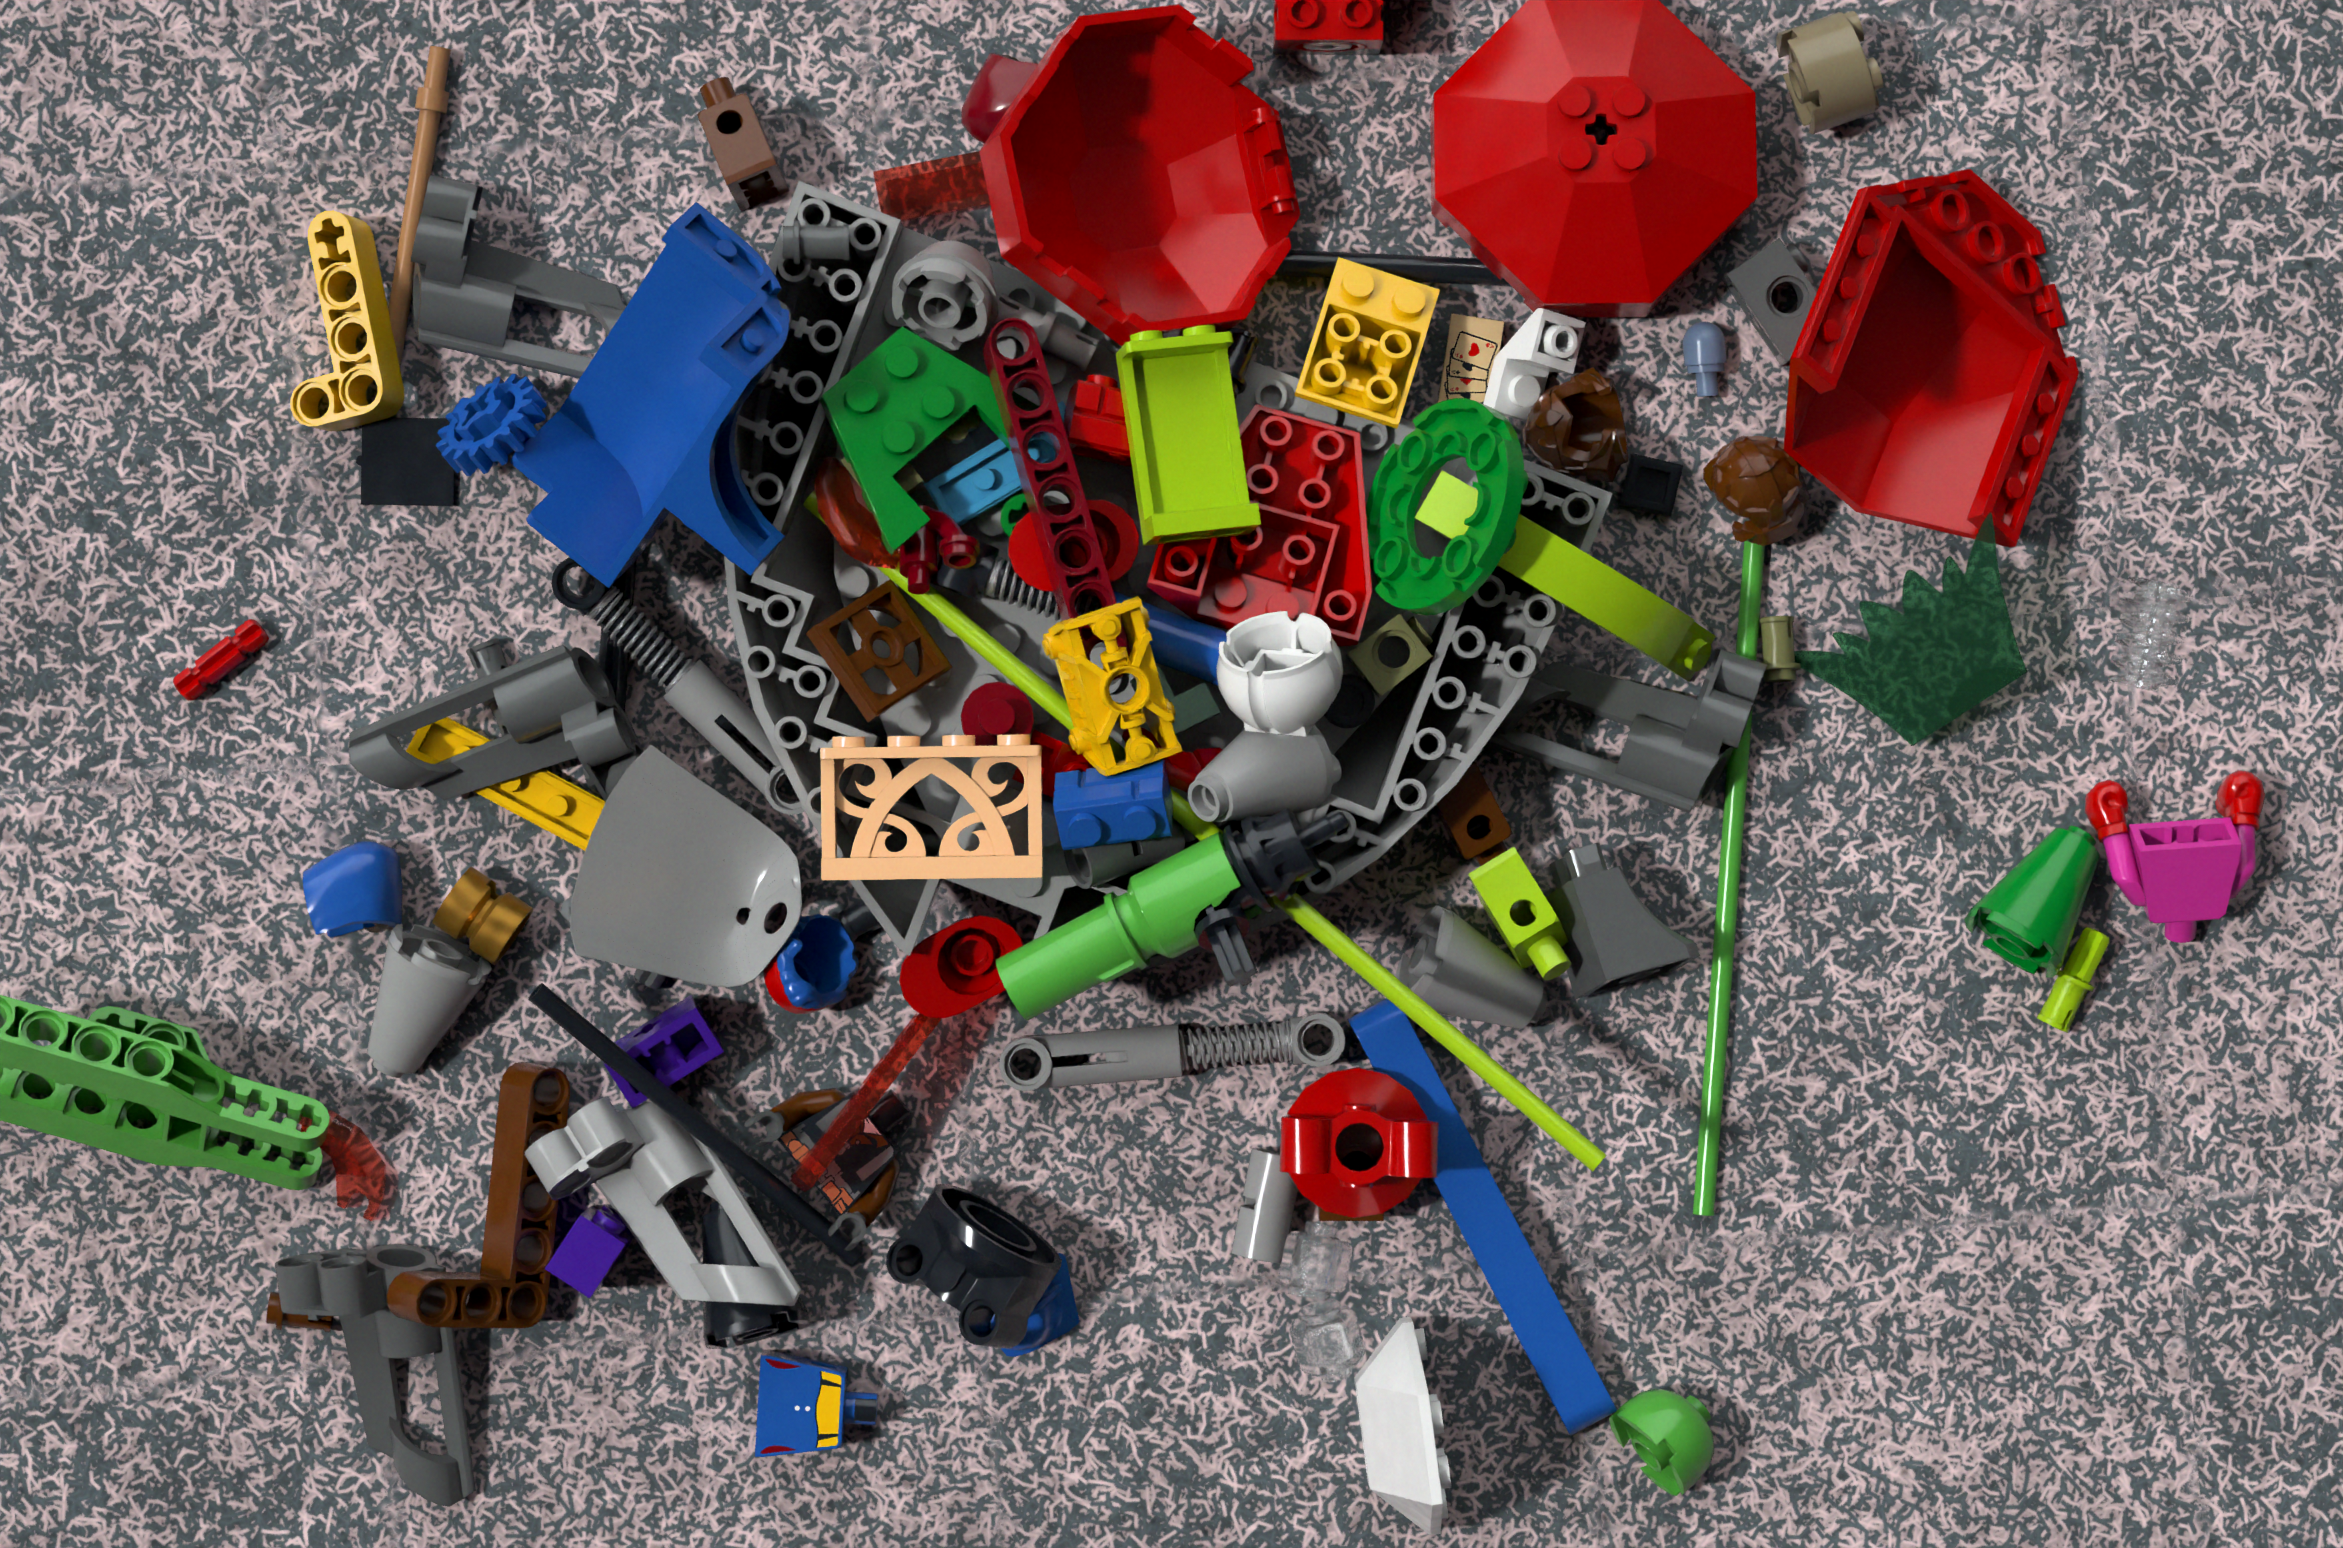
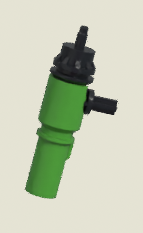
M1289 808L1269 818L1251 815L1241 820L1242 832L1239 833L1231 823L1224 828L1223 834L1219 831L1130 877L1126 893L1117 896L1114 892L1103 896L1104 904L996 959L999 976L1011 1001L1022 1017L1028 1021L1102 982L1108 983L1137 967L1143 970L1151 965L1150 958L1157 954L1174 959L1197 946L1205 950L1214 951L1228 986L1231 987L1237 983H1240L1242 986L1248 985L1252 982L1251 976L1258 973L1244 940L1250 929L1248 920L1261 914L1262 909L1268 912L1273 910L1275 905L1272 896L1276 895L1281 902H1284L1294 897L1303 880L1320 872V866L1312 848L1347 828L1348 821L1343 812H1338L1301 828Z

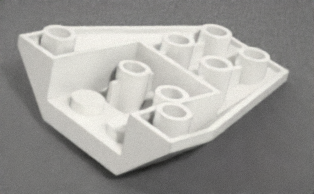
M1411 1317L1399 1318L1354 1377L1367 1481L1370 1490L1427 1534L1436 1535L1441 1533L1442 1519L1448 1518L1445 1489L1451 1488L1447 1455L1444 1453V1448H1436L1434 1438L1435 1434L1444 1433L1442 1410L1437 1394L1429 1395L1422 1365L1423 1360H1428L1424 1328L1414 1329Z

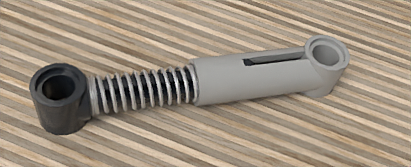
M570 557L558 564L553 572L551 584L553 593L559 602L568 608L576 609L583 617L587 614L590 620L594 619L597 622V626L603 624L605 626L603 629L604 633L609 631L612 633L610 640L617 638V646H625L624 653L630 651L632 653L631 659H639L638 666L643 664L646 666L645 673L651 671L653 673L652 679L658 678L660 680L659 686L664 684L667 686L665 689L666 694L663 698L766 797L772 808L787 815L803 813L805 810L799 799H788L778 789V779L785 774V771L755 712L700 659L695 663L692 662V659H684L685 652L678 654L676 652L678 646L671 647V639H663L664 632L658 634L656 632L657 626H649L650 619L645 621L642 619L644 612L637 614L635 612L637 606L630 607L628 605L630 599H622L623 592H620V589H616V586H614L617 582L608 588L594 577L595 585L593 591L589 595H577L568 587L567 574L571 568L581 566ZM736 729L774 764L772 768L763 762L734 733Z

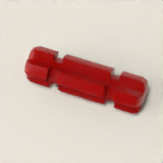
M253 619L245 621L234 630L235 636H226L194 662L196 666L193 669L187 667L175 676L173 683L178 692L188 701L197 699L208 690L207 684H216L244 662L249 651L255 653L268 643L269 637L257 621Z

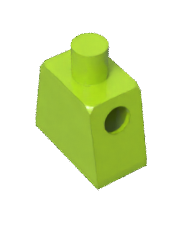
M1515 847L1510 848L1468 874L1484 910L1521 968H1527L1534 964L1544 980H1551L1563 974L1571 966L1569 958L1562 949V946L1568 940L1560 920Z

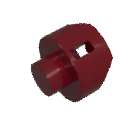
M1003 682L985 683L973 690L964 702L961 712L962 731L964 735H975V746H997V735L1030 734L1031 736L1034 725L1032 706L1026 695L1014 685Z

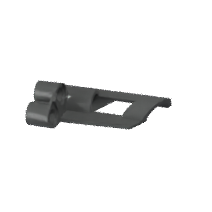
M1716 648L1699 698L1696 699L1553 661L1529 679L1522 695L1487 743L1690 813L1694 807L1698 808L1709 797L1722 777L1731 758L1734 748H1738L1767 664ZM1554 700L1629 726L1630 731L1619 763H1614L1515 728L1523 716L1534 707L1545 701Z
M404 1244L381 1245L370 1250L345 1248L290 1256L275 1263L282 1315L285 1313L308 1315L309 1320H319L326 1316L340 1317L368 1446L393 1458L395 1468L404 1483L412 1491L435 1504L450 1507L476 1491L454 1328L431 1327L398 1318L390 1311L387 1304L389 1285L399 1274L407 1271L446 1272V1267L437 1265V1259L432 1252L421 1247ZM424 1293L421 1296L420 1305L423 1301ZM434 1353L447 1454L437 1455L428 1453L412 1444L405 1437L394 1358H411Z

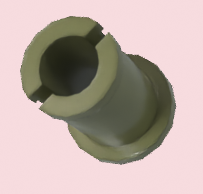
M1770 616L1760 618L1763 663L1767 664L1764 682L1782 683L1796 681V671L1801 670V664L1795 663L1794 617Z

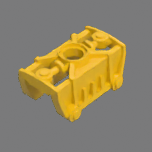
M1138 596L1125 600L1122 603L1077 616L1074 619L1070 618L1058 622L1048 629L1049 633L1043 634L1042 646L1046 655H1049L1051 660L1055 659L1074 726L1073 729H1070V735L1068 736L1071 748L1078 755L1083 754L1086 760L1100 774L1106 777L1183 751L1181 744L1175 736L1172 723H1175L1176 712L1172 702H1169L1164 696L1149 642L1152 641L1151 633L1147 629L1150 622L1149 614ZM1121 619L1131 649L1129 656L1126 647H1118L1116 637L1121 631ZM1089 625L1093 634L1104 640L1106 651L1100 654L1103 669L1086 658L1078 627ZM1122 673L1132 674L1137 683V689L1133 697L1126 702L1118 703L1113 701L1109 691L1112 680ZM1117 719L1120 728L1128 729L1130 738L1125 745L1126 759L1118 761V763L1115 762L1109 740V735ZM1147 722L1153 736L1162 748L1156 749L1154 743L1142 735L1140 725Z

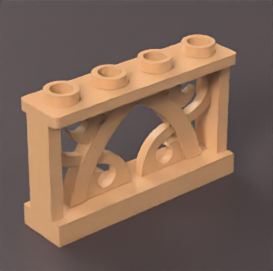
M1030 734L997 735V746H975V735L942 736V746L920 747V736H887V747H865V737H832V748H820L821 880L1043 878L1042 746L1030 745ZM981 757L973 767L971 778L958 767L943 759ZM920 758L903 769L894 778H892L889 766L883 760ZM1000 762L1012 763L1022 772L1024 787L1018 797L1012 802L995 807L989 797L1000 794L1006 788L1008 779L1002 784L992 783L988 777L989 768ZM864 764L870 766L875 772V780L871 785L862 786L855 781L861 794L869 798H875L869 809L852 804L840 790L839 783L842 773L852 765ZM933 774L959 792L976 812L961 817L948 828L941 841L939 856L926 857L925 844L918 830L909 821L889 812L910 788ZM1028 805L1029 855H1015L1012 841L1002 816L1015 813ZM837 808L849 815L863 818L853 842L850 858H837ZM983 822L986 830L972 832L979 838L980 844L978 848L974 851L962 849L958 843V834L972 824ZM882 823L895 826L906 834L907 844L903 850L892 852L887 849L886 839L893 833L886 831L878 832Z

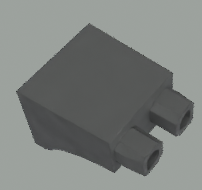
M1599 843L1569 850L1564 854L1565 858L1556 860L1549 865L1557 889L1546 896V899L1560 920L1568 940L1562 946V949L1571 962L1567 973L1575 999L1672 972L1700 956L1695 942L1670 929L1647 909L1628 883L1621 866L1607 869Z

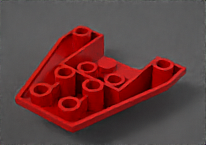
M1255 404L1239 426L1249 500L1250 504L1258 503L1261 525L1246 535L1158 544L1147 587L1195 621L1230 630L1240 622L1251 617L1279 611H1287L1288 617L1294 622L1297 621L1299 615L1303 612L1324 621L1331 630L1332 638L1338 647L1358 645L1372 595L1360 433Z

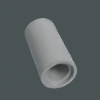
M1252 1148L1243 1190L1245 1202L1244 1205H1240L1231 1250L1232 1254L1270 1263L1282 1264L1284 1262L1298 1188L1289 1173L1280 1172V1152L1260 1148Z

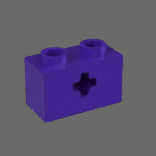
M692 995L614 1042L666 1086H670L724 1052L719 1037ZM604 1063L632 1109L648 1099Z
M606 1204L601 1209L590 1206L580 1214L545 1267V1270L588 1298H591L603 1286L634 1236L627 1229V1226L614 1208Z

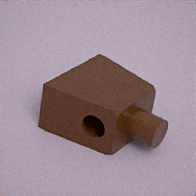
M728 77L717 78L704 84L700 88V93L707 109L700 111L697 116L726 185L741 212L789 192L788 185L747 93L736 96Z
M1473 761L1457 785L1434 806V809L1456 849L1466 860L1475 856L1479 865L1482 866L1507 851L1503 840L1510 837L1513 832L1476 762ZM1474 816H1481L1476 826L1467 828L1468 822Z

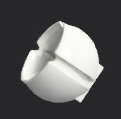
M1287 611L1265 613L1240 622L1226 633L1227 642H1220L1217 680L1219 690L1229 709L1244 722L1245 731L1306 737L1313 725L1328 711L1341 687L1343 675L1341 653L1332 638L1331 630L1320 618L1303 612L1299 615L1297 621L1294 622L1288 617Z

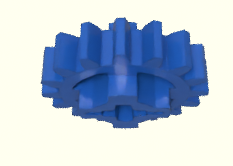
M512 374L505 382L500 376L495 377L492 383L486 384L484 387L481 384L477 386L475 395L471 398L463 397L460 399L453 412L446 415L445 418L450 424L438 430L437 434L442 440L436 444V447L456 473L463 471L466 476H471L479 468L483 474H486L492 466H497L498 463L502 466L505 465L508 461V454L513 451L521 453L525 449L523 444L529 438L535 437L538 434L534 425L545 420L546 415L542 409L547 406V402L526 376L520 379L517 374Z

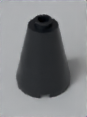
M717 1201L711 1203L712 1212L702 1217L703 1264L760 1267L724 1208ZM749 1204V1206H750L751 1209L753 1210L754 1214H755L756 1217L758 1218L759 1222H760L761 1225L763 1226L764 1230H765L766 1233L768 1234L769 1238L771 1239V1237H770V1235H769V1233H768V1231H767V1229H766V1227H765V1225H764L762 1219L760 1218V1216H759V1214H758V1212H757V1210H756L754 1204ZM800 1295L794 1306L703 1301V1338L708 1349L728 1348L726 1338L736 1336L737 1340L742 1341L743 1345L797 1330L799 1329L798 1323L806 1325L810 1323L808 1311Z

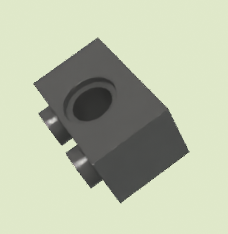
M1778 238L1726 274L1721 280L1782 366L1790 361L1818 290L1814 289L1804 274L1809 270V266L1800 251L1792 243L1785 246L1781 239ZM1787 286L1795 292L1798 303L1793 313H1782L1773 306L1771 294L1775 287Z

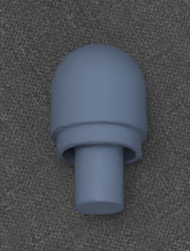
M1698 322L1689 327L1683 337L1684 366H1687V374H1696L1697 397L1718 395L1717 371H1725L1724 363H1727L1725 337L1721 329L1715 324Z

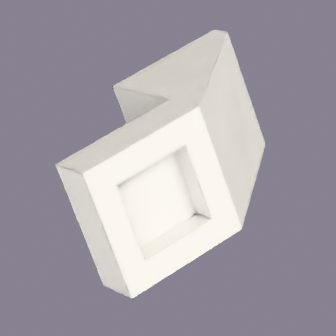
M1537 308L1495 356L1483 404L1496 409L1504 416L1526 422L1534 404L1544 393L1549 372L1574 373L1586 322L1544 308Z

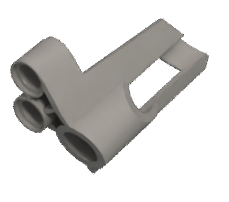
M608 1098L595 1100L574 1113L568 1119L566 1127L544 1135L525 1151L526 1158L552 1200L562 1199L596 1183L680 1300L795 1305L802 1289L722 1160L653 1102H647L633 1109L631 1107L618 1112ZM687 1187L704 1192L715 1199L724 1208L760 1267L702 1264L666 1206L665 1198L676 1188Z

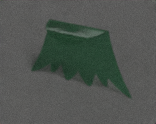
M1990 512L1977 533L1965 574L1962 573L1951 556L1947 557L1942 576L1943 593H1940L1918 573L1911 569L1907 570L1903 580L1902 592L1904 615L1880 603L1861 601L1859 603L1860 612L1870 641L1849 633L1834 632L1832 636L1844 654L1825 651H1794L1795 663H1800L1802 669L1816 675L1857 701L1899 733L1911 746L1922 741L2027 673L2028 669H2026L2021 657L2003 594L1996 554L1992 513Z

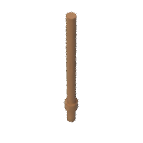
M430 46L424 87H418L415 109L420 110L388 306L399 365H401L412 298L415 263L411 262V255L429 177L432 173L441 114L447 113L450 95L449 92L445 91L451 50L437 46Z

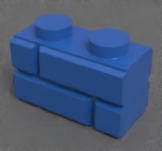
M1164 758L1107 777L1100 774L1095 768L1086 769L1085 772L1075 770L1055 773L1053 808L1063 850L1172 836L1173 799Z

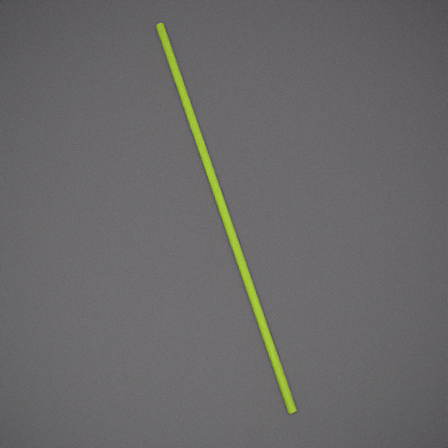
M818 489L814 490L807 497L803 504L805 508L1068 730L1074 728L1067 701L1061 694L933 586L930 585V590L925 594L917 595L908 591V578L902 576L899 571V558L895 554L891 555L882 543ZM1109 736L1115 762L1118 763V761L1126 759L1125 748ZM1170 787L1173 799V818L1200 841L1219 831L1223 834V831L1214 823L1200 819L1193 812L1189 802ZM1295 893L1294 897L1284 902H1281L1276 895L1272 896L1274 903L1588 1169L1593 1172L1607 1156L1297 893Z

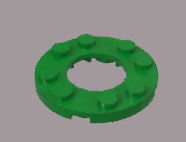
M1467 398L1441 401L1427 408L1412 420L1416 427L1415 430L1403 439L1401 445L1395 443L1391 445L1375 475L1366 503L1370 568L1374 570L1378 582L1374 589L1381 598L1392 606L1418 615H1436L1461 606L1464 601L1484 584L1498 565L1503 554H1506L1513 547L1516 539L1515 526L1521 509L1523 494L1528 485V475L1524 470L1520 441L1512 424L1503 414L1492 407ZM1464 457L1468 467L1476 471L1478 483L1473 481L1472 487L1478 490L1476 510L1472 516L1464 521V524L1469 526L1466 533L1454 537L1446 546L1443 556H1432L1431 559H1427L1417 547L1414 532V517L1416 516L1419 500L1424 488L1437 470L1448 461Z

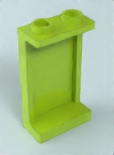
M1200 325L1184 329L1183 336L1163 338L1162 331L1159 330L1143 331L1130 335V341L1126 342L1116 352L1143 546L1246 535L1261 525L1258 503L1250 504L1228 357V347L1233 343L1231 331L1216 333L1214 325Z

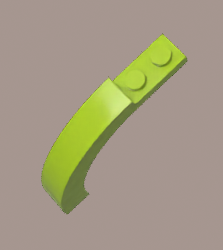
M1442 470L1414 518L1450 540L1458 535H1464L1469 526L1464 524V521L1472 516L1476 510L1478 490ZM1519 514L1515 526L1516 539L1514 545L1506 554H1503L1497 567L1613 634L1690 682L1695 672L1704 667L1711 654V644L1716 637L1714 634L1649 590Z

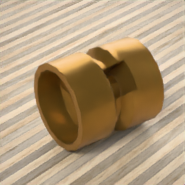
M470 867L447 895L432 923L456 940L467 936L470 938V949L491 964L496 965L519 935L534 908L510 892L499 896L496 893V882L475 868Z

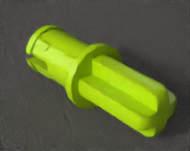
M2086 927L2082 931L2063 971L2059 970L2056 974L2058 977L2037 1019L2066 1033L2069 1032L2070 1026L2088 990L2093 992L2095 988L2089 983L2109 944V937L2106 934L2091 927Z

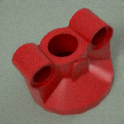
M1360 1067L1328 1072L1304 1087L1287 1111V1116L1281 1117L1280 1172L1289 1173L1300 1193L1326 1212L1351 1218L1382 1214L1407 1199L1422 1178L1437 1177L1439 1122L1429 1121L1412 1092L1388 1074ZM1350 1124H1368L1375 1128L1382 1137L1384 1146L1382 1156L1375 1165L1367 1170H1350L1342 1165L1336 1156L1335 1144L1337 1137Z

